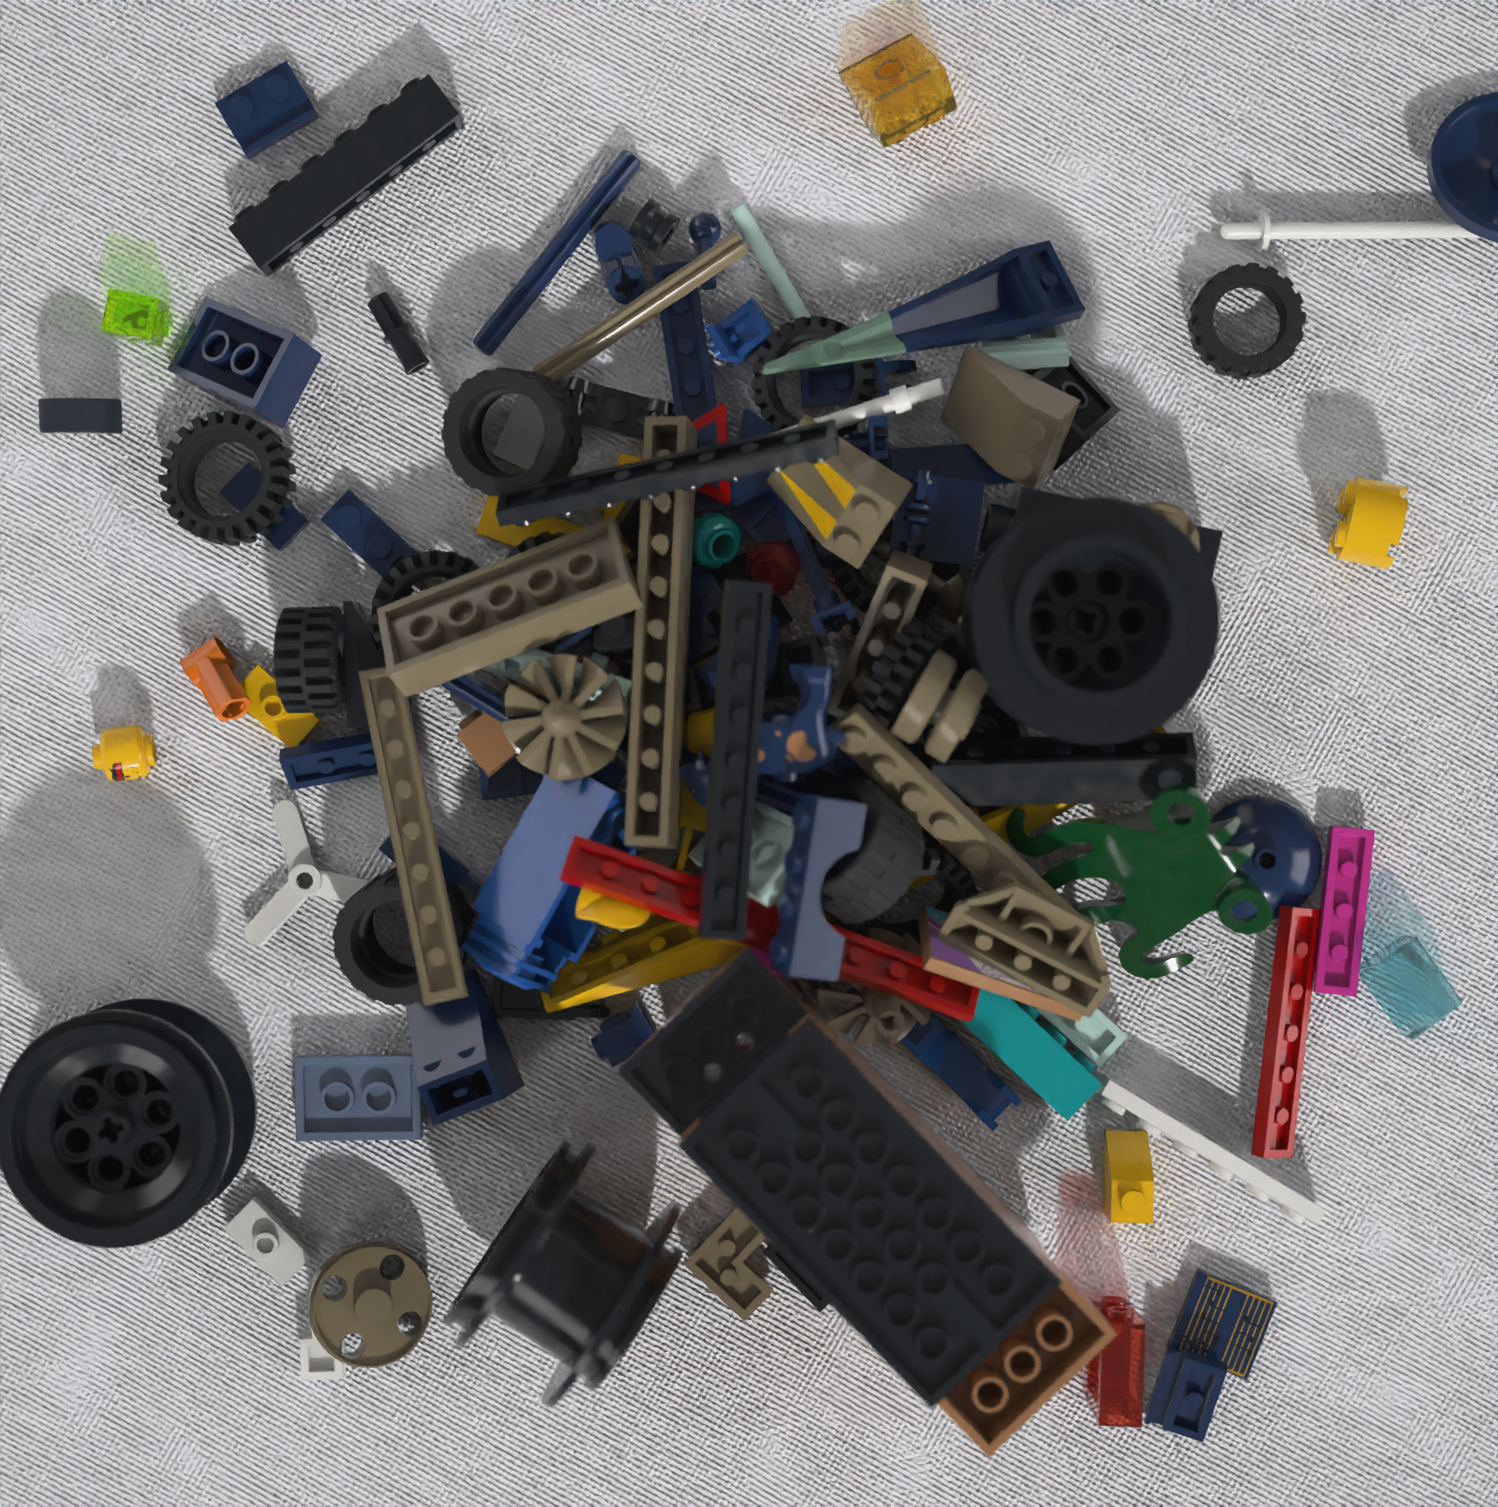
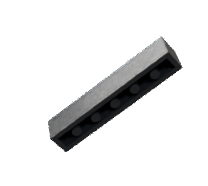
M429 74L422 79L415 78L409 81L401 89V95L389 105L383 103L374 108L367 116L368 121L355 131L354 129H349L340 134L334 141L333 148L322 156L317 154L309 158L301 166L299 174L290 181L282 180L268 191V197L256 207L254 205L248 206L234 218L235 223L228 228L268 277L465 126L458 111Z
M1193 732L1146 733L1130 740L1109 744H1080L1064 741L1052 736L963 739V741L958 740L945 763L932 757V773L966 806L1002 807L1005 805L1044 806L1068 803H1133L1153 801L1154 797L1162 789L1174 784L1187 785L1196 790L1197 752Z

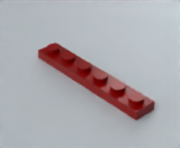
M1280 905L1251 1155L1261 1158L1293 1157L1321 909Z

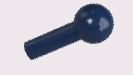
M698 213L691 219L688 226L689 236L697 244L698 256L713 247L721 235V224L717 217L711 213ZM716 275L701 284L700 288L703 290L715 289L717 286Z

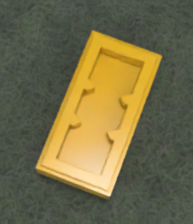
M257 664L242 681V685L252 701L248 706V712L287 747L301 745L322 721L316 713H287L278 696L275 677L263 666Z

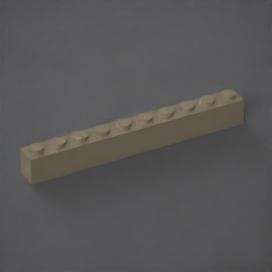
M687 416L645 417L643 460L697 449L698 430ZM677 489L663 492L652 499H641L637 587L644 606L636 609L624 844L636 850L679 851L682 779L679 770L683 764L695 490L684 491Z

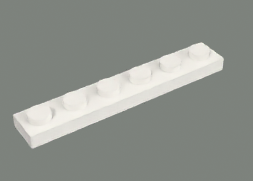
M1105 1074L1102 1075L1099 1080L1102 1085L1097 1090L1104 1096L1101 1103L1122 1116L1127 1109L1140 1117L1137 1125L1156 1137H1159L1163 1131L1176 1139L1172 1146L1193 1159L1199 1153L1211 1160L1208 1168L1230 1181L1233 1175H1236L1246 1181L1247 1184L1244 1189L1258 1199L1266 1202L1269 1196L1283 1204L1280 1211L1300 1224L1307 1218L1319 1225L1326 1210L1318 1203Z

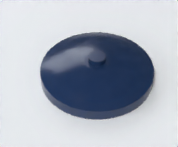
M1498 92L1475 97L1454 109L1438 128L1427 157L1429 185L1443 211L1465 230L1494 242H1498Z

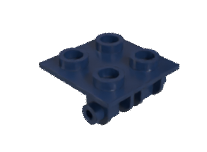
M915 470V473L901 471L900 476L912 483L913 486L895 513L889 555H891L893 549H897L921 560L973 567L985 483L932 475V472L925 470Z

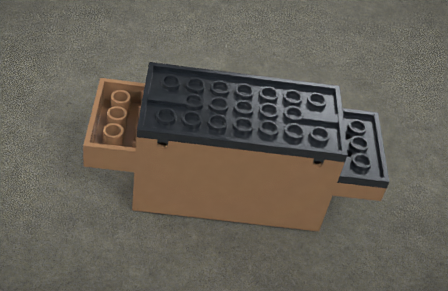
M745 945L620 1066L618 1073L680 1136L678 1147L932 1410L938 1404L988 1457H991L1097 1355L1117 1333L1110 1321L1048 1258L1036 1235L864 1056L840 1032L835 1031L826 1023L827 1018L805 995L799 999L748 945ZM747 1033L753 1040L748 1044H741L737 1037L740 1034ZM710 1064H715L720 1067L721 1071L717 1074H710L705 1068Z

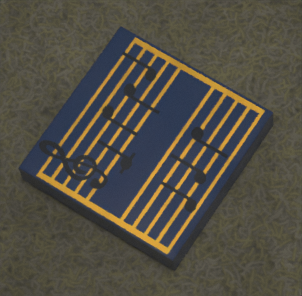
M1197 1269L1167 1345H1174V1349L1182 1352L1189 1350L1227 1362L1228 1373L1247 1380L1278 1302L1271 1297Z

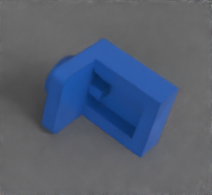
M753 299L747 301L720 323L710 321L704 326L710 336L707 344L714 355L721 361L725 359L738 365L758 351L760 346L766 345L768 342L766 338L772 332L777 333L757 301Z

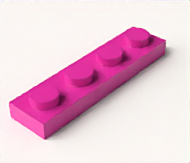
M1329 825L1320 901L1321 918L1312 986L1313 992L1357 997L1375 830Z

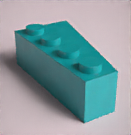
M980 988L974 1017L969 1022L961 1019L958 1020L1068 1121L1102 1085L1091 1074L1096 1067L1078 1050L1071 1056L1063 1048L1068 1040L1050 1023L1045 1029L1034 1020L1038 1017L1039 1013L1031 1005L1019 1001L1014 1002L1010 998Z

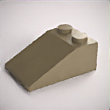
M967 345L964 348L941 418L996 472L1027 488L1036 489L1054 470L1080 400Z

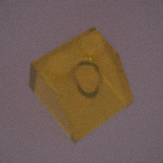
M912 33L838 72L868 131L884 148L891 144L902 142L909 134L928 124L939 122L946 114L958 108L944 65Z

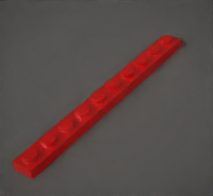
M574 835L559 880L698 928L700 878ZM748 896L745 940L733 941L770 953L771 942L777 936L779 924L777 905L773 904L768 908ZM829 924L832 929L845 937L838 977L969 1022L974 1017L980 988L925 970L922 956Z

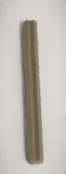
M733 232L535 366L532 372L545 375L556 383L746 255L749 250L740 234Z

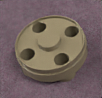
M365 1241L349 1245L333 1254L313 1275L307 1307L310 1326L322 1347L342 1363L360 1368H376L394 1363L406 1356L417 1346L429 1325L432 1313V1291L427 1275L411 1255L396 1245L380 1241ZM388 1255H398L400 1264L397 1271L392 1275H382L380 1272L381 1261ZM331 1276L342 1277L343 1287L339 1294L332 1297L324 1296L322 1286L326 1279ZM409 1311L416 1312V1325L409 1331H399L398 1320L401 1315ZM351 1333L359 1334L361 1342L357 1350L352 1353L340 1351L341 1340L346 1335Z

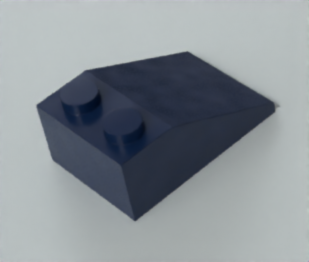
M205 297L167 370L259 418L284 428L322 354L291 332Z

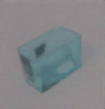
M1402 935L1360 964V978L1396 1028L1405 1037L1415 1040L1462 1004V1000L1438 969L1417 937Z

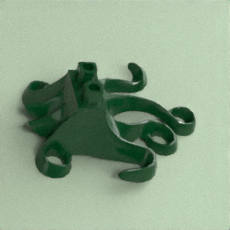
M1174 784L1162 789L1154 797L1151 804L1144 806L1141 811L1107 818L1087 817L1073 819L1033 838L1028 837L1024 831L1025 811L1021 808L1015 809L1008 817L1006 823L1008 839L1017 851L1027 856L1045 855L1066 845L1079 842H1090L1093 844V851L1077 855L1060 863L1041 878L1054 890L1068 882L1083 878L1107 879L1116 882L1123 889L1124 897L1110 900L1082 901L1071 905V907L1079 914L1095 921L1096 926L1114 920L1124 922L1136 928L1123 942L1118 954L1121 966L1133 976L1145 979L1160 978L1190 964L1194 959L1193 955L1185 952L1172 953L1156 958L1142 955L1208 912L1216 911L1219 920L1225 927L1235 933L1247 935L1264 931L1271 924L1273 918L1271 905L1262 889L1253 879L1239 869L1250 858L1254 850V844L1225 845L1235 834L1241 819L1234 817L1218 823H1210L1212 817L1206 800L1197 790L1187 785ZM1248 901L1257 907V912L1252 916L1240 918L1234 915L1231 908L1237 902Z

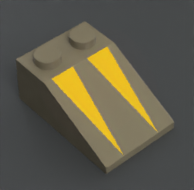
M804 415L797 427L818 422ZM839 437V455L832 456L822 463L804 462L790 465L782 471L771 473L767 479V483L819 543L857 569L860 568L873 550L913 486L912 483L841 437Z

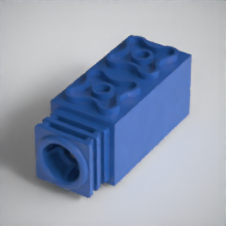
M544 775L530 804L523 811L521 820L511 838L503 847L500 857L487 881L480 888L479 895L472 908L480 912L476 920L477 924L474 929L470 930L468 934L470 937L467 942L463 943L461 948L473 955L474 960L480 966L497 977L525 990L537 989L549 993L553 980L556 981L559 969L563 968L567 959L578 962L599 924L595 921L576 917V905L581 887L559 880L574 835L637 856L640 850L624 845L627 796L607 787L590 776L572 780L548 779L547 775Z

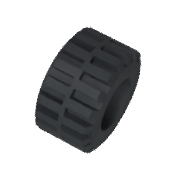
M338 606L287 607L280 614L274 635L273 661L278 696L287 713L342 712L346 705L344 615Z

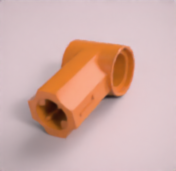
M216 636L180 660L184 672L192 683L202 691L215 717L221 722L237 720L248 712V706L252 701L234 671L237 664L229 650Z

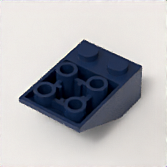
M476 969L463 974L467 997L430 1005H424L423 1001L420 1000L413 1005H406L417 1088L433 1126L500 1101L525 1085Z

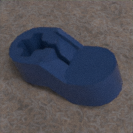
M613 220L602 222L596 227L592 236L595 255L609 294L618 303L627 305L645 292L646 285L642 267L629 231L619 222ZM616 259L620 260L621 266H618Z

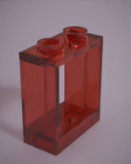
M1103 1296L1101 1297V1302H1091L1110 1321L1117 1335L1087 1363L1086 1402L1099 1426L1142 1428L1146 1324L1133 1305L1126 1303L1125 1298Z

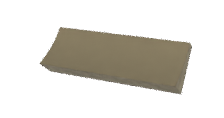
M611 517L377 608L387 674L404 696L408 697L641 608L644 605L628 561L619 526L614 518Z

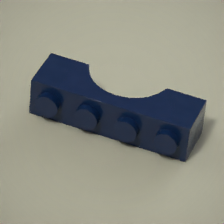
M800 793L799 802L795 805L792 812L794 832L792 845L785 855L784 866L787 875L784 891L780 894L777 903L779 924L777 936L772 939L770 946L771 968L792 977L838 981L845 937L832 929L826 922L820 907V887L827 870L839 857L860 849L867 804L844 798Z

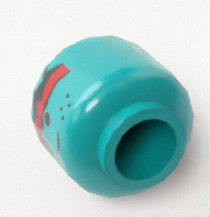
M712 509L695 511L692 560L711 569L720 568L722 563L731 562L738 555L741 547L742 535L738 525L731 518Z

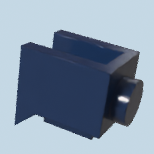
M637 998L631 1014L626 1009L603 1021L599 1025L600 1030L596 1036L591 1038V1042L601 1061L608 1058L613 1068L626 1061L655 1033V1030Z

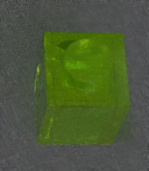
M109 288L101 330L113 338L162 347L164 337L169 336L172 328L173 319L172 313L169 312L170 306L159 298Z

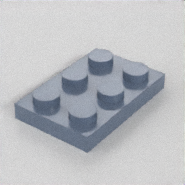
M350 1054L296 1056V1141L421 1140L424 1137L423 1100L417 1088L413 1055Z

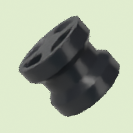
M650 199L635 217L629 233L634 238L646 240L649 248L658 253L674 234L680 218L674 214L664 213L660 208V204L654 199Z

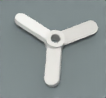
M288 800L275 804L272 809V818L290 873L288 881L245 928V939L255 946H262L267 943L308 897L318 896L346 902L353 894L370 882L365 879L323 871L314 863L298 809L293 802ZM305 872L309 873L313 878V883L309 888L302 887L299 882L300 876ZM381 902L376 908L384 906L386 902Z

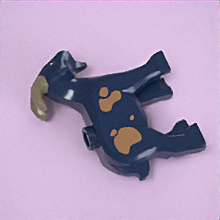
M817 662L789 664L791 677L800 687L801 698L795 712H764L762 710L758 774H772V780L775 782L798 780V773H809L819 766L830 762L837 751L838 742H845L846 736L841 729L836 726H827L825 723L826 708L831 700L832 665L817 666ZM710 670L708 672L709 678L716 689L718 670ZM700 749L697 759L693 762L682 764L679 774L694 800L707 812L710 765L707 762L704 749Z

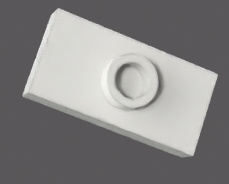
M256 1196L223 1228L281 1287L314 1255Z

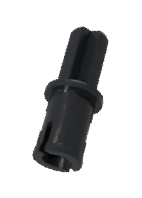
M383 292L371 298L368 302V307L385 335L383 341L385 344L391 345L406 375L414 374L425 368L430 361L425 357L412 334L414 327L411 323L406 324L390 294Z

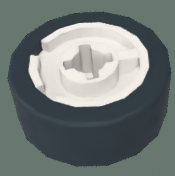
M41 398L38 400L39 430L41 433L117 434L123 432L122 401L119 399Z

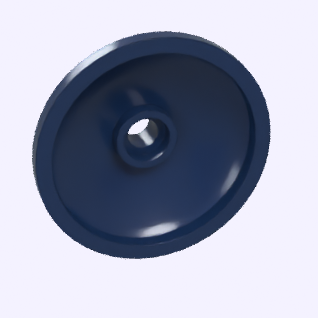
M1269 797L1242 798L1227 804L1212 816L1210 823H1218L1234 817L1241 819L1235 834L1225 845L1254 844V850L1250 858L1239 869L1253 879L1262 889L1272 908V920L1279 918L1280 905L1300 907L1313 892L1318 882L1322 865L1320 842L1308 819L1290 804ZM1267 852L1271 855L1272 862L1267 868H1262L1259 864V858L1263 853ZM1240 901L1235 903L1231 910L1235 916L1244 918L1256 913L1257 907L1251 902Z

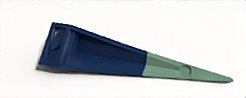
M1050 240L1015 248L981 267L893 310L825 340L768 362L761 373H779L1040 333L1045 327L1079 319L1086 309Z

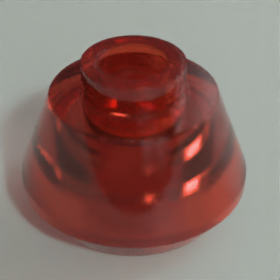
M783 541L763 542L756 544L749 550L746 556V570L751 582L772 584L771 596L786 595L795 586L801 568V561L798 553L791 545Z

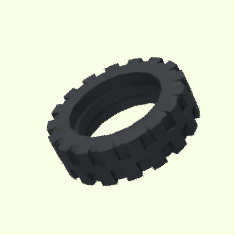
M1248 263L1246 266H1240V264L1232 265L1213 276L1199 291L1191 305V318L1188 320V330L1192 332L1191 344L1194 350L1198 349L1202 355L1200 357L1202 362L1207 366L1211 364L1216 368V373L1223 376L1229 374L1234 376V379L1258 378L1278 368L1296 351L1295 348L1301 342L1304 334L1302 325L1306 323V313L1302 312L1300 306L1304 302L1300 293H1295L1292 286L1294 283L1287 276L1283 279L1277 274L1279 270L1270 266L1266 269L1259 267V263ZM1237 288H1251L1264 293L1274 303L1280 317V331L1276 341L1268 350L1257 355H1241L1229 350L1218 339L1213 327V312L1217 302L1225 293Z

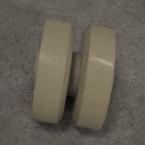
M938 649L905 705L891 734L911 744L917 741L928 722L935 727L925 743V753L945 763L958 740L963 741L982 707L979 703L989 684L984 674L971 669L965 672L956 690L949 687L948 685L958 669V661Z

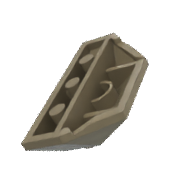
M1014 882L956 902L936 935L937 940L1089 1018L1111 988V979L1095 921L1019 882Z

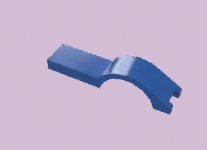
M932 1013L924 1026L917 1021L911 1031L900 1040L912 1054L944 1081L992 1131L999 1126L995 1119L1011 1103L1017 1107L1022 1102L972 1050Z

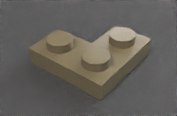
M735 1206L684 1260V1265L741 1319L746 1321L773 1292V1286L745 1261L766 1237Z

